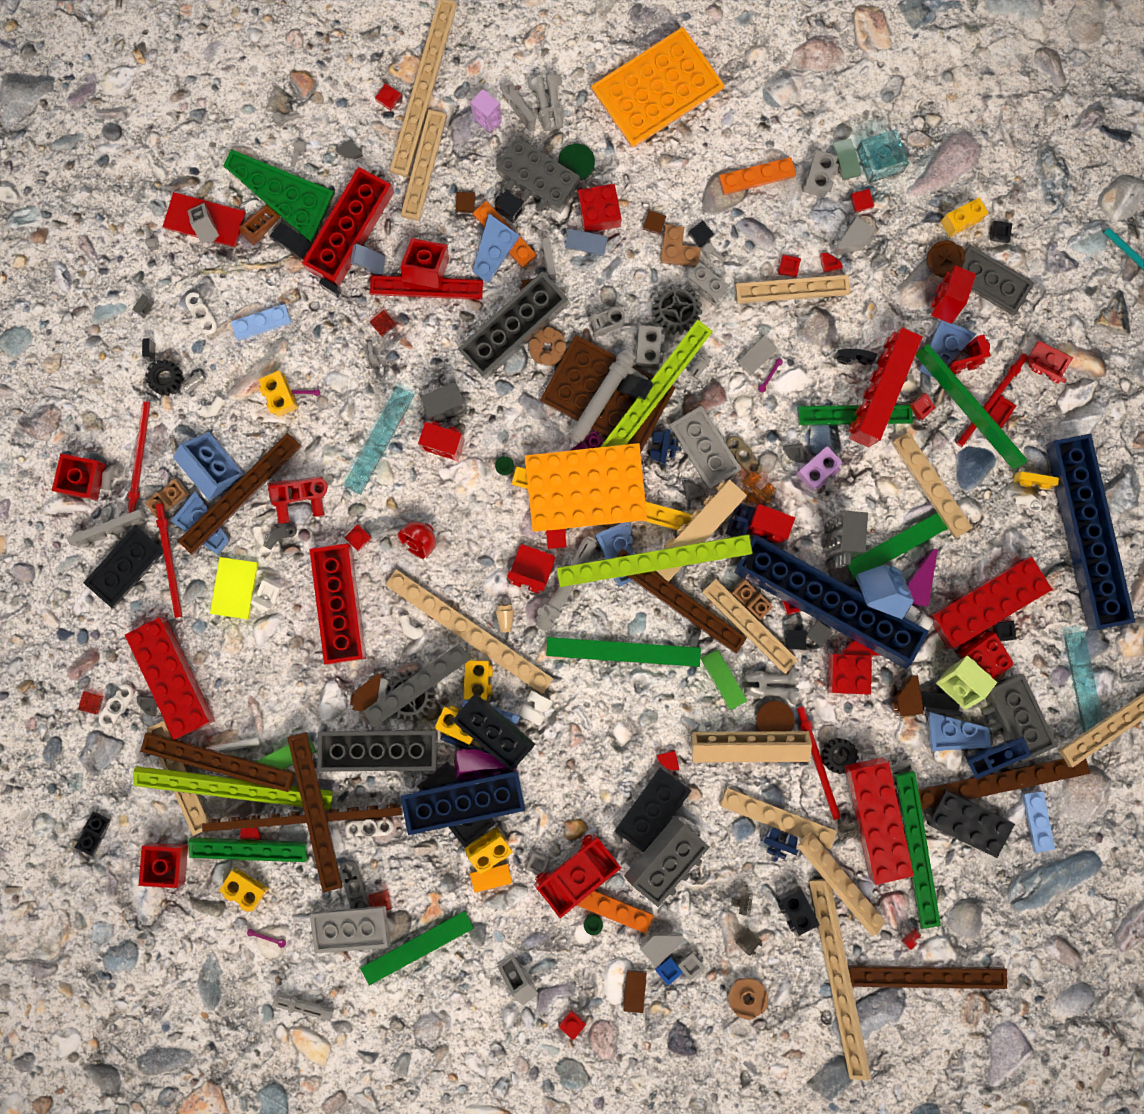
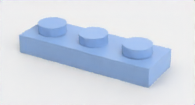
M283 304L231 321L236 339L240 341L292 324L287 307Z
M1044 791L1023 793L1033 852L1039 853L1055 850Z

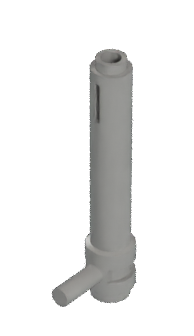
M623 350L617 355L616 362H613L610 366L609 373L570 432L571 436L569 438L578 444L580 441L583 442L622 379H625L628 374L648 379L632 368L636 358L628 351Z
M587 536L586 539L584 538L569 565L588 562L597 547V541L590 536ZM558 583L547 604H544L543 607L537 610L539 614L535 623L537 627L546 632L554 627V621L556 618H559L560 610L575 585L560 587Z

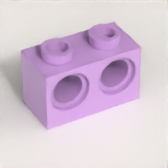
M482 89L470 102L473 119L490 133L493 129H497L502 122L500 103Z
M827 446L797 472L796 475L811 491L815 487L819 490L827 483L824 480L829 475L833 477L841 470L839 466L843 462ZM824 459L830 460L831 468L824 466ZM810 472L817 474L818 479L816 481L810 479Z

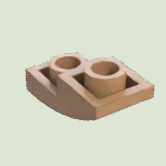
M178 478L173 479L162 491H157L145 504L157 518L155 504L163 503L164 512L166 513L183 500L189 492Z
M742 579L730 591L758 620H761L773 608L746 579Z

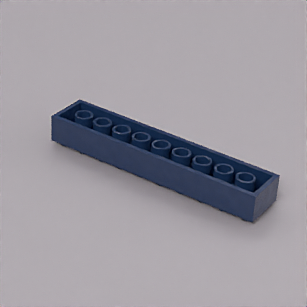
M1092 434L1052 441L1045 446L1052 476L1059 478L1055 489L1088 631L1135 623Z
M754 536L751 541L752 554L744 555L734 571L735 574L899 666L907 669L912 665L929 633L927 629L905 617L900 619L867 606L862 593L761 537Z

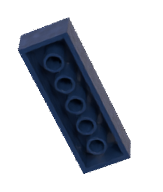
M519 770L403 793L401 795L408 835L526 811Z

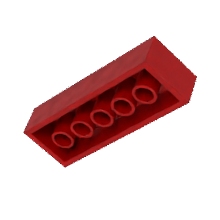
M358 166L302 261L304 268L321 279L322 277L326 278L339 287L352 266L350 263L353 245L363 246L394 194L392 185Z
M901 327L897 332L894 331L891 337L886 338L883 345L885 350L877 359L876 364L878 367L870 376L869 381H871V384L863 393L862 398H864V401L856 410L855 415H857V418L849 427L848 432H850L848 439L868 448L881 440L923 336Z
M346 543L309 549L324 665L367 659L352 545Z
M1031 556L1020 560L928 616L934 620L932 625L946 648L955 649L1053 589Z
M159 617L124 634L173 740L181 739L215 722L167 618Z
M880 757L846 765L845 770L870 880L875 885L913 877L889 761Z

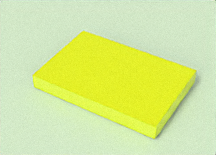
M219 557L210 614L250 619L251 601L254 595L259 563Z

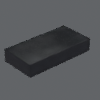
M627 375L622 380L617 391L620 394L645 400L654 384L650 380Z

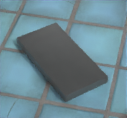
M971 245L965 250L963 269L976 274L971 291L1009 314L1016 315L1033 287L1034 282Z

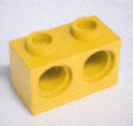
M979 197L946 214L941 220V224L950 238L981 222L989 212Z
M280 370L258 379L261 385L259 390L263 397L266 396L268 401L266 406L270 414L273 413L275 416L280 417L299 408L286 376ZM277 382V387L274 390H270L271 384ZM284 399L283 406L278 408V401Z
M470 660L465 663L464 699L469 700L474 695L473 688L477 684L482 685L484 689L480 695L483 700H488V696H492V685L489 684V677H493V665H490V661ZM477 665L484 667V674L482 676H477L474 673V668Z
M453 705L445 706L435 729L467 744H471L473 741L472 737L455 723L448 725L445 722L447 714H452L455 718L461 709Z
M497 826L464 848L468 860L480 875L513 853L508 840Z
M235 868L230 872L219 891L223 893L222 896L225 899L237 902L242 910L253 912L257 909L269 888L242 870ZM232 881L239 885L238 891L232 889ZM248 892H252L255 895V901L248 899Z

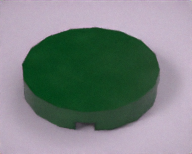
M574 143L562 149L558 163L579 175L580 181H583L591 176L594 171L595 158L589 147Z

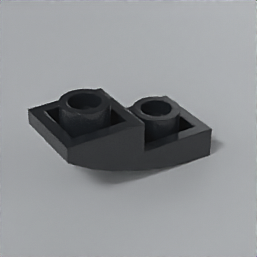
M282 222L269 236L281 248H286L299 260L305 256L312 246L309 241Z
M850 348L838 350L833 358L843 365H851L855 359L862 365H871L876 360L878 354L863 349Z
M93 811L83 827L84 832L74 848L94 857L111 820Z

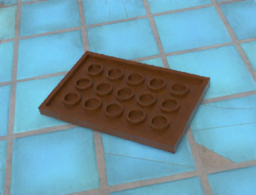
M575 335L543 393L540 402L578 421L609 373L610 366L613 362H616L617 356ZM633 365L632 368L647 377V380L651 381L654 375ZM673 385L628 442V444L639 443L640 454L676 388ZM618 387L591 428L606 437L611 434L637 400V398L620 394L617 391Z

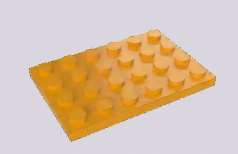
M681 27L593 84L591 90L629 145L634 148L722 91L725 85L685 28Z
M639 443L524 455L533 532L647 520Z

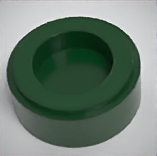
M507 456L498 458L495 463L497 473L502 476L510 475L514 470L513 460Z
M596 914L588 915L584 919V930L589 935L599 934L603 929L601 917Z

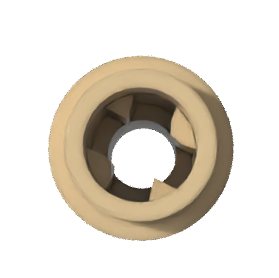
M512 604L497 605L495 612L500 632H512L514 616Z

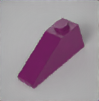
M937 549L928 551L906 581L914 599L913 606L929 607L938 553Z
M461 749L455 753L454 765L457 781H466L511 771L493 755L476 749Z

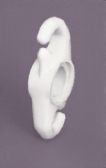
M189 293L186 296L185 303L192 317L199 323L202 329L206 323L212 324L210 330H203L204 334L214 333L217 330V323L210 310L203 304L201 298H198L196 304H191L190 299L192 297L198 298L199 293ZM199 309L206 310V315L203 318L196 316Z
M123 684L120 686L121 690L127 689L129 691L127 697H123L121 691L118 690L116 695L107 701L106 706L99 715V723L102 727L110 728L113 726L112 723L104 722L106 715H109L112 722H115L117 717L125 712L128 704L134 697V690L130 685ZM116 700L121 703V709L118 712L112 709V703Z
M387 818L385 822L389 825V828L384 831L381 829V824L384 822L383 819H355L346 823L345 832L349 837H352L353 833L350 831V826L356 825L358 828L355 832L356 837L361 835L365 837L387 836L393 831L394 824ZM365 823H373L375 829L372 833L365 832Z

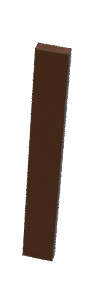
M286 433L178 542L193 555L302 446L289 433Z
M621 549L616 557L627 556L631 554H629L624 549ZM651 571L627 576L734 654L738 653L746 641L747 637L656 572Z
M146 732L140 751L285 792L291 790L295 774L293 771Z
M304 732L289 736L287 739L322 892L325 893L343 888L308 733Z
M848 965L852 987L1007 989V969L1005 967Z

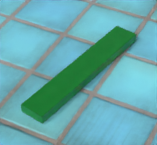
M859 405L798 406V426L851 425L857 418L855 413ZM895 405L887 424H912L913 414L909 405Z
M936 513L852 559L850 565H846L853 579L856 580L858 573L882 566L948 528L939 514Z
M190 837L188 840L189 858L304 863L308 860L307 842Z
M464 910L361 966L360 969L370 986L473 930L474 926Z

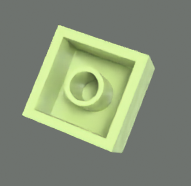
M965 656L947 668L936 684L966 710L985 699L997 682L990 674L978 666L973 659Z

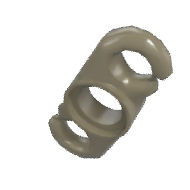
M730 436L726 441V445L730 447L732 441L738 442L736 448H730L738 464L748 475L758 476L762 471V465H758L755 472L750 470L752 464H758V460L754 458L752 450L748 448L740 437ZM741 451H746L749 454L747 461L739 459Z

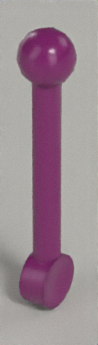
M778 358L775 361L776 364L763 385H760L758 388L760 393L766 391V385L777 368L783 364L782 359Z
M319 389L291 390L293 394L320 395Z
M253 929L247 930V935L250 937L256 936L276 943L280 948L286 945V940L284 939L277 940L254 932Z

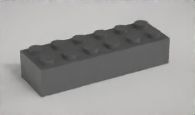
M542 271L466 340L458 350L478 373L487 380L570 304L569 300Z
M438 730L318 732L317 772L436 771L438 769Z

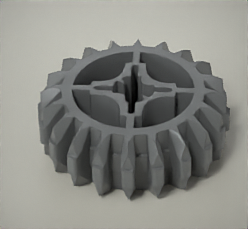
M671 284L670 290L665 286L663 288L664 293L659 291L658 297L653 299L655 304L651 306L655 310L652 312V316L656 317L654 322H661L659 327L663 328L665 326V333H668L669 329L672 330V335H675L676 330L682 335L683 329L688 333L690 327L697 320L700 321L699 315H702V310L699 309L702 307V303L698 302L700 297H693L695 291L692 290L689 293L688 286L685 289H681V284L676 289L674 284ZM679 297L685 299L687 302H686V303L681 302V301L679 300ZM672 298L671 305L662 309L661 306L664 301ZM675 305H676L677 309L680 310V311H679V316H678V312L674 309V306H675ZM692 310L690 318L682 322V315ZM666 317H672L675 322L668 320Z
M405 670V676L401 672H397L399 679L392 676L391 679L394 683H388V687H391V689L386 692L390 693L400 683H404L417 674V671L413 670L410 675L409 670ZM427 690L425 692V700L420 708L418 707L417 698L409 703L414 712L400 709L397 711L396 719L403 715V721L406 722L408 716H410L411 722H414L416 715L421 720V712L424 715L429 714L426 707L433 709L429 701H436L435 698H430V695L436 694V691Z

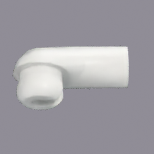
M216 396L212 405H199L197 413L205 418L215 416L225 400Z
M1032 494L1013 496L1014 505L1025 504L1034 512H1039L1042 509L1041 502Z
M408 615L399 617L402 631L406 636L412 639L422 637L423 630L420 627L412 626Z

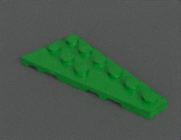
M231 149L223 165L224 168L313 244L335 195L334 191Z

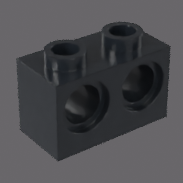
M799 886L778 896L780 901L778 907L782 914H787L789 920L786 922L791 932L795 931L800 936L820 925ZM796 898V905L788 907V901ZM801 916H805V923L803 925H798L797 919Z

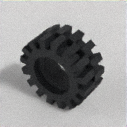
M160 359L156 360L157 363L152 362V367L148 366L147 368L149 373H145V376L148 377L145 380L149 388L162 396L163 394L165 396L176 394L174 391L180 390L178 387L182 383L181 380H184V376L181 375L183 374L177 365L166 359H163V361ZM163 371H168L171 374L170 382L164 385L160 384L158 381L159 374Z
M842 738L829 740L821 751L823 752V755H821V759L824 761L823 764L828 770L838 774H846L845 766L854 764L859 760V756H857L859 752L855 748L856 746L851 741ZM838 748L844 749L847 753L846 761L840 764L836 763L833 759V753Z

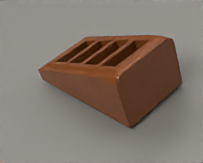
M266 204L239 227L240 233L254 246L280 219V215ZM266 213L271 219L265 217L264 214Z

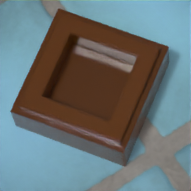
M457 192L456 212L473 213L475 211L476 194Z
M649 210L643 230L661 235L667 216Z

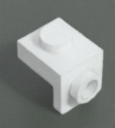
M265 577L251 604L260 610L269 611L276 604L282 585Z

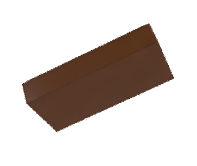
M627 970L624 1012H644L646 971Z

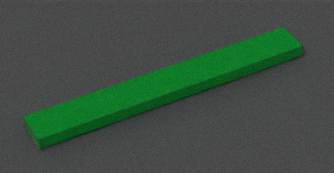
M927 344L916 352L915 356L1009 466L1014 470L1024 465L1028 461L1027 458L931 346Z
M547 637L546 656L700 667L701 648Z
M915 771L896 773L894 776L902 824L914 875L912 883L919 925L921 929L941 926L916 773Z

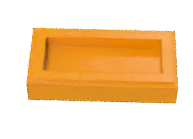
M508 863L494 866L481 875L478 871L470 873L474 893L513 883Z

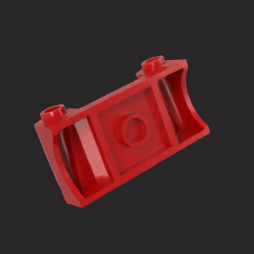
M590 834L586 835L581 840V849L551 874L550 872H542L535 878V888L560 919L621 869V866L595 834L592 836Z

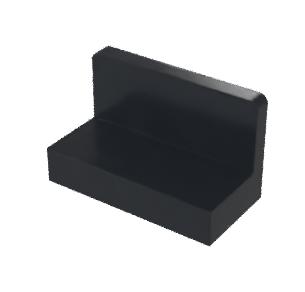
M920 691L923 711L963 716V712L959 711L960 705L948 694Z

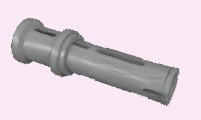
M279 990L276 992L272 1004L273 1009L276 1007L288 1010V1013H294L295 1011L330 1022L334 1008L298 999L297 995L289 996L282 994Z

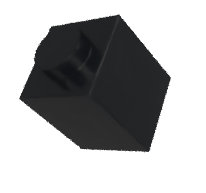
M507 189L495 199L496 211L512 223L525 210L524 202Z

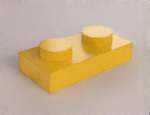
M1021 471L1014 474L1013 482H1019L1020 486L1031 487L1032 485H1037L1039 489L1050 490L1058 485L1059 478Z

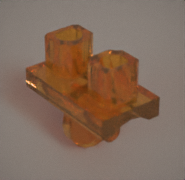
M753 471L748 477L745 476L741 481L752 490V492H749L746 488L743 490L747 495L744 502L748 504L751 500L757 505L760 501L755 497V494H757L768 504L772 500L771 496L776 488L768 482L761 490L756 484L762 476L756 471Z

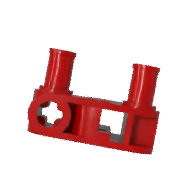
M323 476L267 483L270 503L276 507L277 522L279 524L290 522L288 505L291 502L311 500L312 516L325 515L322 498H324L328 486Z

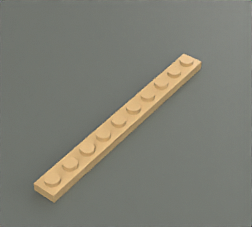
M438 0L391 163L390 173L409 178L457 9L456 1Z
M397 569L385 584L542 695L552 682L553 678Z
M813 879L809 883L816 917L820 924L818 927L849 1077L854 1080L867 1081L871 1078L832 888L825 879Z

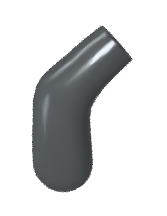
M292 524L272 529L263 546L272 550L278 540L295 536L297 528Z

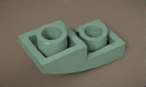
M851 138L833 142L832 149L835 155L838 156V170L842 180L861 176L858 157Z

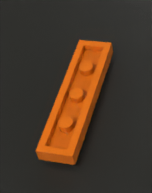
M792 157L719 175V181L723 195L794 178L796 171Z
M487 201L472 213L484 228L490 214L513 230ZM521 237L509 253L522 269L537 257V254Z
M596 890L577 905L647 934L654 916L650 912Z

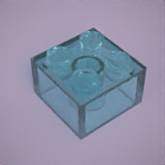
M897 129L861 140L856 149L868 184L903 173L909 165Z

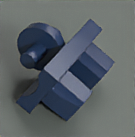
M665 429L664 432L654 431L652 442L662 444L661 450L651 449L649 460L659 462L660 466H665L668 451L670 452L669 458L675 459V453H680L682 450L681 447L677 446L676 439H672L671 445H669L671 429Z
M740 503L733 510L725 534L731 537L746 535L755 508Z
M770 826L766 836L762 835L761 841L775 847L774 849L768 847L766 853L772 855L771 861L776 862L778 858L785 860L787 854L782 853L781 850L797 856L799 851L796 849L798 837L787 833L784 843L780 842L778 838L781 831Z

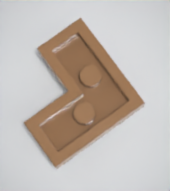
M666 224L661 263L695 268L699 263L701 247L682 245L684 227Z

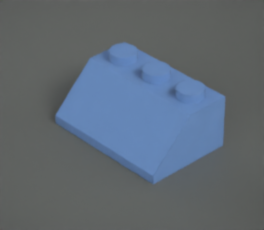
M210 432L180 444L173 456L174 460L208 500L226 492L245 475Z
M882 565L858 573L856 576L867 606L903 619L914 599L900 569L894 566Z

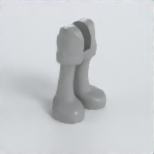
M557 74L546 76L551 107H548L544 78L539 76L528 82V88L531 91H536L540 105L538 119L544 131L551 130L550 118H554L556 129L563 128L565 115L563 108L559 105L557 88L561 86L563 81L562 77Z
M792 668L785 675H766L764 671H755L754 673L744 675V681L759 682V688L755 686L744 687V694L753 696L755 699H763L766 695L782 696L787 698L791 704H798V687H769L767 684L798 685L799 668Z

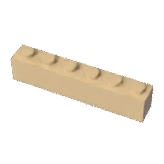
M723 480L716 487L718 492L714 496L710 494L703 502L705 506L701 510L696 509L690 516L692 520L688 525L684 523L677 530L678 536L675 539L671 537L664 547L667 549L705 542L747 495L731 480L727 482ZM682 566L657 570V572L669 582Z
M809 731L692 732L691 740L692 763L810 762L812 748Z

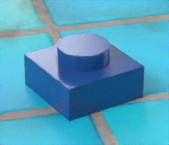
M670 956L655 968V971L668 986L683 973Z

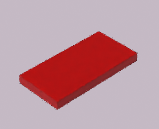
M173 192L162 226L164 229L198 238L190 224L187 210L205 203L219 234L213 242L236 248L240 236L239 227L244 223L246 216L245 211Z

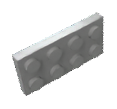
M702 405L669 425L708 490L742 470Z
M386 906L321 911L310 914L315 954L379 949L391 946Z

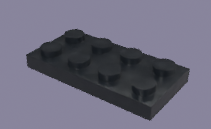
M135 525L83 583L108 606L115 608L161 557L163 548Z
M476 693L452 720L511 771L517 767L536 745Z
M448 761L417 787L419 790L462 781H457L456 771ZM493 818L451 826L449 829L465 848L496 824Z
M659 767L614 831L644 853L668 825L692 790Z
M946 789L943 790L927 821L929 826L995 858H998L1015 826L1012 821Z

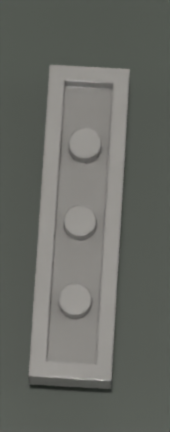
M139 509L69 536L67 540L69 545L77 546L78 548L89 545V541L103 540L107 538V534L121 533L128 526H139L148 517L145 511Z

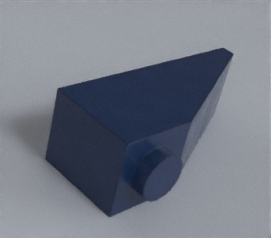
M1020 737L981 750L965 758L975 778L978 779L1032 756L1024 738Z

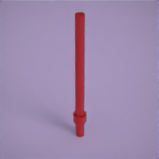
M1022 353L1015 364H1011L1008 368V373L983 406L987 413L1012 379L1021 372V367L1028 359V355ZM973 422L970 423L956 442L959 447L964 446L977 428Z
M145 401L142 404L131 489L128 490L127 496L129 499L127 514L136 511L137 500L140 497L138 490L151 404Z
M163 503L155 504L158 518L156 524L160 530L174 617L179 618L183 616L167 529L169 523L168 518L165 517Z
M798 707L797 711L801 720L800 726L802 731H809L812 743V757L833 820L840 819L839 810L812 732V722L808 719L805 707Z

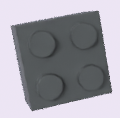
M456 382L420 396L430 421L444 424L447 422V419L451 417L459 418L465 414L464 412L468 411Z

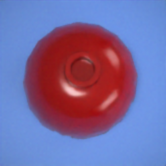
M410 522L397 534L401 544L404 545L406 543L410 547L407 550L420 559L427 558L436 546L434 529L428 523Z

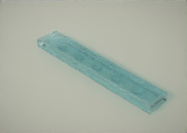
M398 386L396 387L345 481L344 487L360 495L363 493L412 402L414 394Z
M1085 631L1063 634L1084 733L1101 722L1103 718Z

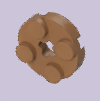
M551 327L542 329L529 341L530 356L539 365H557L565 355L566 341L559 331ZM545 343L552 344L550 352L543 350Z
M744 977L734 981V984L729 989L728 1001L731 1009L738 1017L751 1020L765 1012L768 1006V994L765 987L757 979ZM747 993H750L751 997H753V1001L749 1000V1003H745L743 998Z

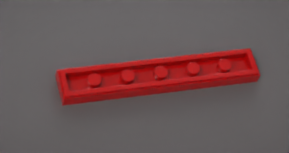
M371 275L370 295L483 300V280L443 278L440 287L434 288L403 282L402 276Z

